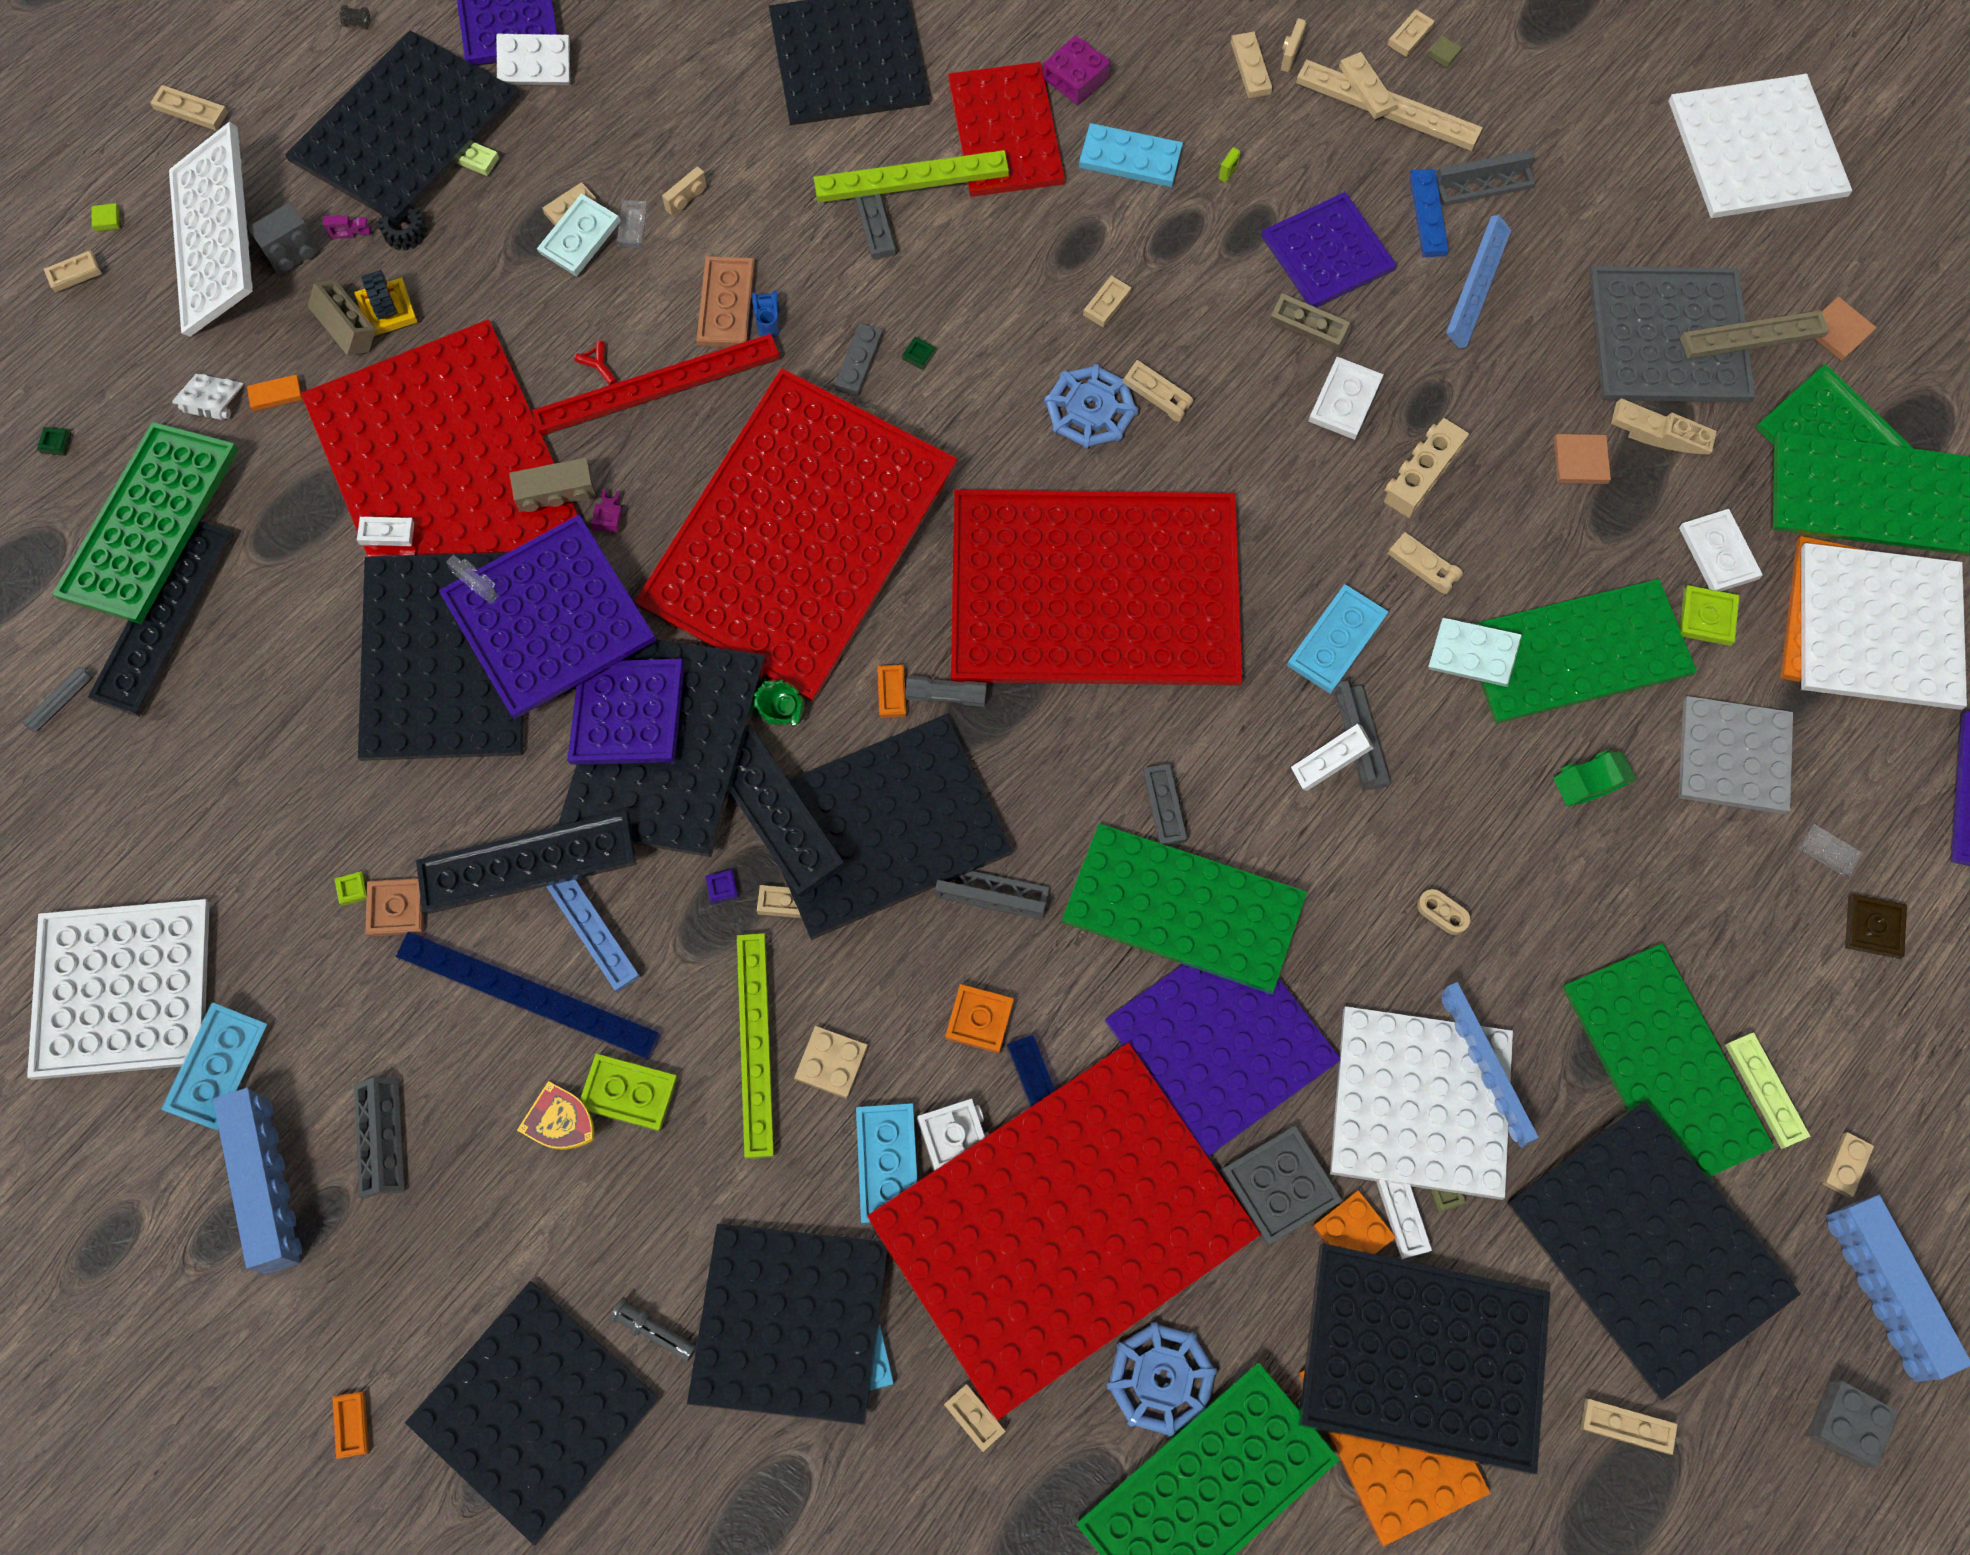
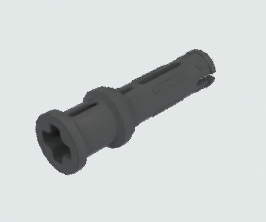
M623 1297L618 1302L610 1316V1321H618L628 1327L633 1335H644L682 1358L685 1362L690 1360L696 1350L695 1344L690 1343L651 1319L648 1311H641L628 1303L627 1298Z

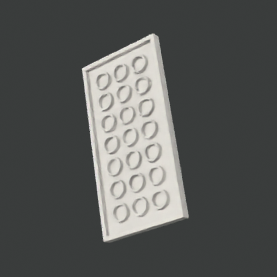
M230 122L169 169L181 333L189 337L248 296L253 288L239 148L240 140L238 126Z

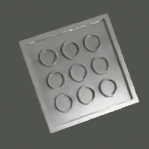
M1686 696L1683 700L1678 798L1788 814L1791 802L1793 712Z

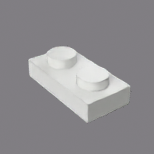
M360 517L357 541L360 545L412 546L415 522L412 518Z

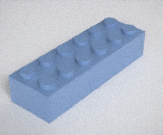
M249 1088L213 1098L246 1269L269 1274L301 1264L299 1255L302 1254V1246L294 1234L293 1227L296 1226V1217L293 1210L289 1209L288 1199L291 1197L287 1182L283 1180L282 1171L285 1170V1163L282 1155L278 1154L276 1144L279 1143V1134L276 1127L272 1126L271 1116L274 1115L271 1101Z
M1877 1195L1855 1202L1826 1215L1830 1232L1834 1237L1838 1238L1843 1248L1842 1253L1845 1260L1853 1266L1858 1276L1857 1281L1860 1288L1868 1294L1873 1304L1872 1309L1875 1316L1883 1322L1888 1332L1887 1337L1890 1344L1898 1350L1903 1359V1368L1913 1378L1914 1382L1940 1380L1970 1367V1359L1881 1196Z

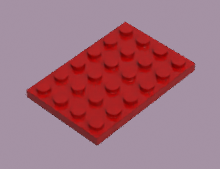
M1041 62L948 73L949 88L962 156L1005 150L1008 165L1007 177L967 182L970 197L1064 185L1065 178Z

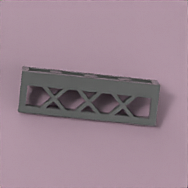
M1532 150L1439 168L1436 178L1442 206L1534 188L1536 183L1530 170L1534 159ZM1524 174L1526 182L1520 183L1512 179V177ZM1492 179H1498L1505 184L1501 187H1496L1489 182ZM1475 183L1482 188L1480 191L1474 192L1466 187L1468 184ZM1453 188L1459 191L1458 195L1447 197L1445 189Z
M1348 681L1340 682L1335 692V697L1345 732L1356 724L1361 725L1374 747L1354 761L1362 791L1388 787L1390 780L1362 685L1350 687Z
M974 871L959 877L963 882L961 885L937 880L935 888L936 898L1043 920L1049 887ZM977 880L985 881L989 890L970 887V885ZM1003 886L1012 887L1016 895L998 893L997 890ZM1031 891L1042 893L1041 901L1026 899L1023 896Z
M372 1077L354 1085L359 1198L404 1192L398 1078ZM365 1089H367V1094H368V1098H367L366 1102H365ZM369 1118V1127L367 1129V1120ZM370 1147V1156L368 1158V1149ZM372 1176V1188L370 1189L369 1179Z

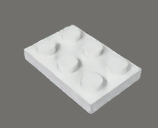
M497 34V78L510 85H570L569 35Z
M1336 357L1308 422L1355 440L1384 374Z
M1729 509L1682 523L1679 527L1710 590L1721 592L1759 580L1763 575Z

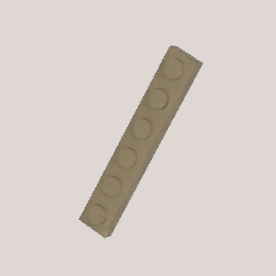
M1820 310L1683 332L1679 338L1687 359L1821 338L1825 337L1830 331Z

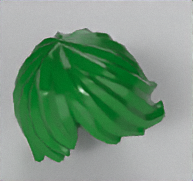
M782 680L778 682L765 681L762 687L758 688V692L754 693V696H756L754 707H757L760 716L768 724L777 726L790 724L794 726L799 723L805 703L802 695H799V691L792 684Z

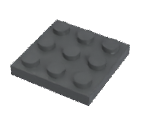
M1296 1126L1222 1169L1223 1174L1267 1246L1342 1202V1199Z

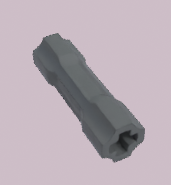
M907 676L905 697L906 700H934L984 707L987 683L974 681L955 682L933 680L928 677Z

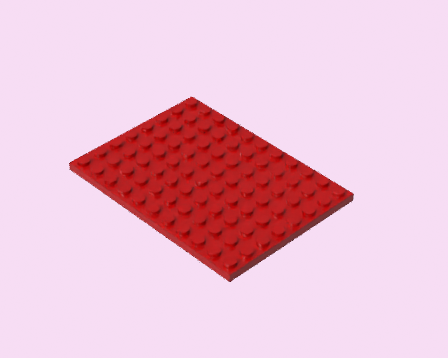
M489 319L301 393L357 532L360 517L412 518L415 522L412 546L363 545L367 557L507 553L577 516L572 502H566L557 507H542L532 512H519L513 497L509 473L551 465L554 462Z
M780 368L634 603L636 606L713 648L765 655L767 663L763 675L776 682L782 680L792 684L799 691V695L814 702L956 467L958 459Z
M954 490L951 681L1241 686L1242 667L1235 493Z
M1129 1043L867 1215V1219L996 1421L1261 1235Z

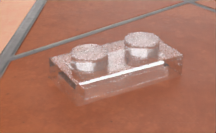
M622 200L621 222L619 223L617 236L618 247L643 248L648 211L647 201Z
M453 555L446 561L452 573L491 604L498 597L493 589L495 586L494 582L485 574L479 576L475 572V567L468 560L463 559L461 561Z
M1815 824L1809 827L1798 846V849L1845 877L1851 875L1863 854Z

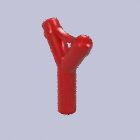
M597 341L596 346L586 353L575 354V362L596 368L608 385L618 382L604 363L606 349L604 341ZM596 351L595 358L588 357Z

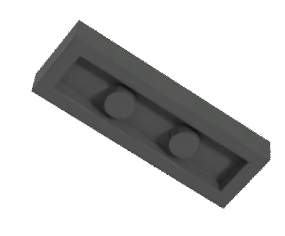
M880 194L855 197L871 259L895 255V247Z
M859 323L835 381V390L859 396L882 339V329Z
M1170 764L1143 768V776L1158 843L1166 846L1185 843L1187 837Z

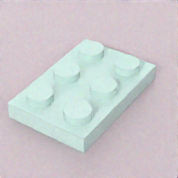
M581 193L537 250L541 255L577 277L621 220L618 215Z
M1442 618L1429 663V670L1508 687L1522 636L1521 634Z

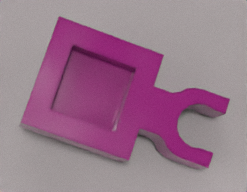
M348 215L323 216V226L330 239L355 238V234L370 235L371 226L367 225L366 217L350 220Z
M606 490L602 491L603 504L595 503L591 521L592 530L618 533L622 514L621 506H618L620 502L619 491H616L615 497L611 499L607 498Z

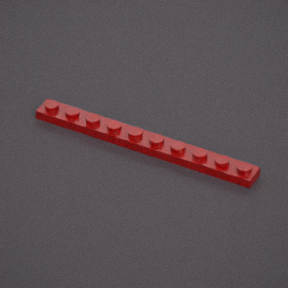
M768 334L533 409L532 412L542 436L778 360L780 357L772 335Z

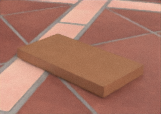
M705 257L696 340L698 346L730 347L748 341L755 269L754 258Z

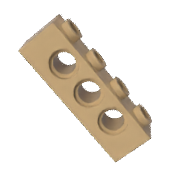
M1445 418L1438 425L1433 424L1425 436L1428 438L1425 443L1420 441L1412 453L1413 459L1411 461L1406 460L1398 471L1400 476L1397 480L1392 478L1384 491L1387 492L1384 503L1410 518L1462 449L1469 433ZM1407 483H1412L1415 487H1411Z

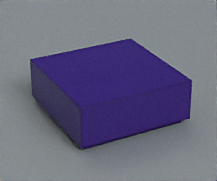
M732 870L705 876L711 904L738 898Z

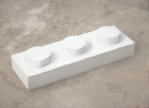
M1356 724L1291 768L1302 789L1308 791L1374 747L1363 727Z
M1382 1180L1376 1181L1393 1234L1396 1237L1395 1241L1401 1259L1432 1251L1411 1186L1387 1183Z

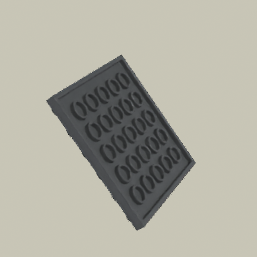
M1591 267L1589 276L1602 400H1620L1622 398L1627 401L1752 402L1755 399L1749 349L1687 359L1679 338L1683 332L1746 322L1739 268Z

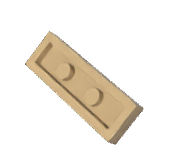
M1255 32L1232 35L1231 45L1248 98L1270 95L1272 85Z
M1362 52L1340 60L1339 68L1374 119L1395 111L1396 102Z
M161 85L150 103L154 110L216 131L228 114L226 107L164 85Z
M1585 1399L1580 1430L1673 1455L1677 1424L1591 1399Z

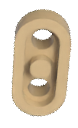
M1434 889L1427 890L1420 896L1417 903L1419 912L1445 932L1451 935H1459L1468 928L1470 924L1469 913L1449 897ZM1427 902L1434 903L1435 909L1428 908ZM1450 918H1455L1458 921V925H1452Z

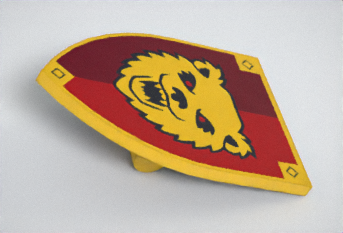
M549 1081L517 1129V1131L552 1149L565 1150L577 1148L594 1140L593 1121L584 1103L573 1094Z

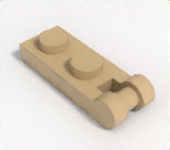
M1136 360L1122 381L1123 384L1168 413V416L1177 422L1181 421L1185 414L1184 410L1188 409L1193 403V398L1138 360ZM1171 398L1177 400L1176 405L1170 401Z
M1406 532L1402 534L1388 552V555L1443 594H1447L1452 588V583L1458 581L1463 575L1459 567L1450 565ZM1441 572L1445 577L1440 578L1437 574Z

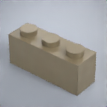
M336 280L315 282L308 302L310 310L347 356L368 353L376 331L374 326Z
M1283 293L1271 315L1273 324L1338 352H1341L1351 331L1349 321Z
M587 458L509 473L514 501L519 512H532L542 507H557L566 502L585 501L591 497H596Z

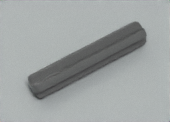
M78 667L23 720V724L31 731H37L91 678L90 674L83 668Z

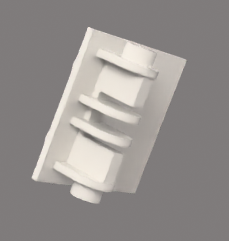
M195 374L172 402L178 404L179 410H182L183 413L198 416L204 415L207 418L212 417L223 421L230 418L231 411L227 409V405L244 384L231 381L230 379Z

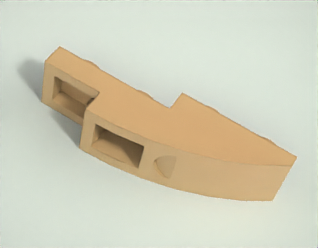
M1622 398L1616 402L1611 422L1615 426L1630 431L1629 438L1685 453L1711 454L1716 436L1715 430L1677 414L1670 413L1665 417Z

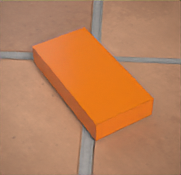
M297 375L247 386L250 407L253 412L303 400L300 379Z
M904 665L877 666L880 718L906 717Z
M365 1392L332 1397L336 1459L369 1454Z

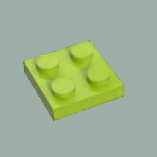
M1687 585L1683 593L1680 621L1682 636L1732 646L1736 635L1739 595Z

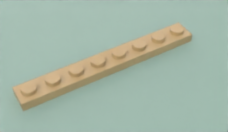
M1306 59L1297 77V84L1368 111L1343 73ZM1388 91L1397 106L1395 111L1382 117L1467 150H1473L1481 133V126Z

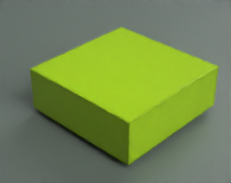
M1233 147L1220 167L1219 180L1225 183L1226 181L1228 182L1238 167L1240 150Z
M116 203L92 206V228L95 232L120 229L119 207Z
M362 871L334 878L341 906L367 900V886Z

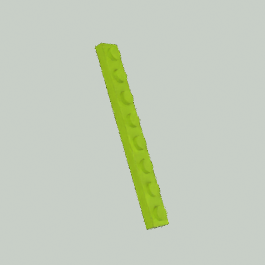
M1005 150L815 176L814 184L817 203L1007 177L1008 165Z
M764 933L737 935L744 1158L774 1157L766 936Z

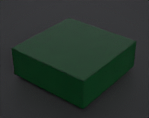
M914 337L902 354V360L924 371L935 355L936 347Z
M43 427L37 450L42 454L65 456L72 433L68 429Z

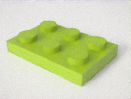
M595 1054L580 1100L587 1107L589 1113L661 1132L678 1077L670 1073Z

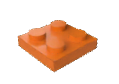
M960 984L945 1040L999 1054L1014 998Z
M1359 1190L1312 1226L1326 1244L1376 1254L1396 1238Z

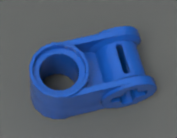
M777 290L769 294L759 295L753 292L752 299L758 333L760 337L771 334L774 339L780 333Z

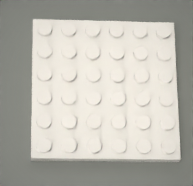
M1807 74L1671 95L1669 103L1711 218L1849 197L1852 188Z
M1805 543L1801 547V690L1959 710L1964 709L1967 706L1962 562Z
M202 899L38 914L27 1078L36 1080L181 1067L206 1014L210 902Z
M1345 1006L1342 1018L1330 1166L1331 1175L1371 1181L1382 1180L1386 1183L1407 1184L1412 1187L1499 1200L1505 1198L1508 1122L1505 1116L1500 1115L1495 1106L1496 1099L1491 1089L1488 1090L1485 1087L1481 1078L1482 1072L1478 1064L1473 1063L1468 1054L1469 1047L1465 1039L1458 1035L1455 1029V1022ZM1481 1026L1510 1082L1513 1031Z

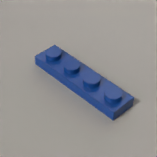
M1435 169L1411 170L1409 178L1422 258L1447 256L1448 245Z

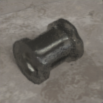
M342 5L340 9V23L343 27L353 25L361 26L362 29H368L370 25L369 9L367 7H362L361 9L349 8L348 5Z

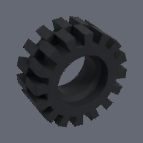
M414 205L398 223L410 222L411 225L405 230H394L398 224L381 214L382 218L378 219V226L386 243L391 248L394 246L396 250H400L401 246L404 251L408 250L410 245L414 249L416 248V242L420 245L422 243L421 238H426V223L420 210L417 207L415 208Z

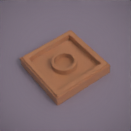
M1838 296L1822 311L1830 332L1825 337L1815 338V340L1843 361L1877 327Z
M1555 435L1554 449L1557 483L1609 484L1611 477L1606 435Z
M418 878L367 881L365 935L374 937L423 933L424 913L421 908Z

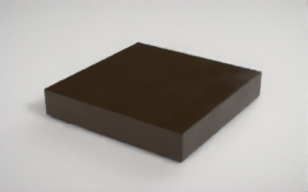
M1856 894L1848 896L1845 948L1897 959L1903 958L1905 956L1907 904Z

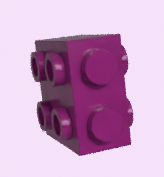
M1077 35L1043 63L1044 80L1076 105L1080 104L1109 78L1110 61L1108 58L1097 52L1087 41H1083Z

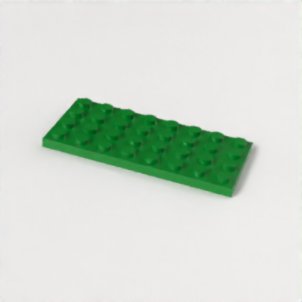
M152 422L52 595L58 600L142 624L239 448L231 442Z
M1778 431L1774 435L1773 530L1970 556V456Z
M1660 579L1474 623V625L1521 634L1522 636L1508 687L1480 681L1495 724L1694 676L1697 672Z
M1098 824L1063 914L1062 923L1273 995L1307 892L1106 825Z
M1663 943L1562 987L1627 1112H1630L1645 1101L1707 1178L1775 1148Z
M1258 1362L1081 1518L1076 1525L1100 1555H1235L1340 1459L1315 1429L1298 1426L1300 1411Z

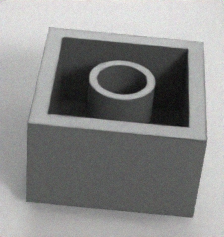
M290 202L247 227L262 256L277 276L290 271L294 266L311 258L320 251L305 222Z
M1844 1381L1828 1382L1806 1437L1862 1468L1878 1467L1899 1411Z

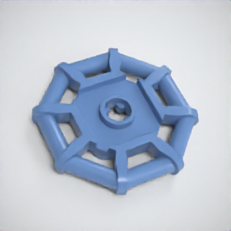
M1099 364L1060 373V378L1050 394L1044 398V404L1048 408L1053 424L1052 431L1056 435L1061 434L1073 440L1085 449H1088L1089 446L1114 440L1116 442L1120 441L1129 423L1138 414V407L1134 404L1129 387L1122 383L1124 378H1120L1100 368ZM1091 377L1088 383L1081 384V382H1076V380ZM1098 378L1110 383L1111 386L1098 381ZM1066 386L1071 389L1066 397L1060 396ZM1121 393L1124 403H1117L1114 394ZM1092 401L1096 402V408L1094 409L1087 408V405L1085 404H1090ZM1065 406L1066 416L1061 419L1058 407ZM1115 414H1123L1118 424L1115 425V423L1112 422V419L1115 416ZM1073 423L1085 429L1084 435L1068 426ZM1103 427H1105L1108 431L1100 434L1091 435V431L1097 432L1100 431Z
M1155 1321L1150 1322L1148 1327L1125 1341L1116 1344L1117 1351L1110 1381L1107 1383V1390H1110L1128 1420L1127 1424L1131 1428L1137 1426L1166 1434L1168 1438H1171L1208 1407L1214 1378L1218 1373L1217 1368L1212 1366L1196 1339L1197 1335L1194 1332L1188 1333L1158 1325ZM1161 1338L1182 1344L1178 1351L1161 1347ZM1152 1339L1154 1348L1140 1357L1133 1351L1138 1346ZM1188 1349L1199 1365V1370L1192 1371L1186 1362L1184 1354ZM1129 1358L1135 1362L1131 1380H1122L1126 1361ZM1161 1370L1166 1371V1377L1171 1378L1170 1384H1164L1163 1388L1158 1387V1381L1154 1380V1375H1159ZM1202 1378L1198 1399L1196 1400L1190 1396L1193 1379ZM1129 1387L1134 1389L1136 1396L1141 1402L1136 1409H1134L1123 1389ZM1186 1402L1192 1408L1173 1420L1171 1410ZM1147 1407L1163 1411L1164 1421L1144 1416L1143 1413Z

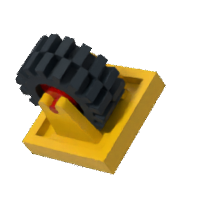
M382 270L361 276L365 289L354 293L359 309L376 329L374 336L418 323L402 277L387 282Z

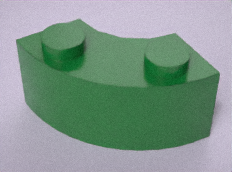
M1606 750L1596 755V759L1581 765L1572 763L1563 767L1560 770L1561 774L1554 777L1553 780L1566 806H1575L1598 799L1636 781L1637 779L1623 752Z

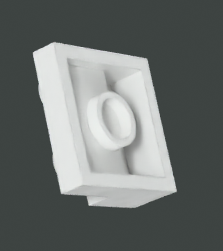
M972 1099L917 1116L934 1171L989 1135L988 1132L983 1133L980 1122L984 1121L980 1106H974Z

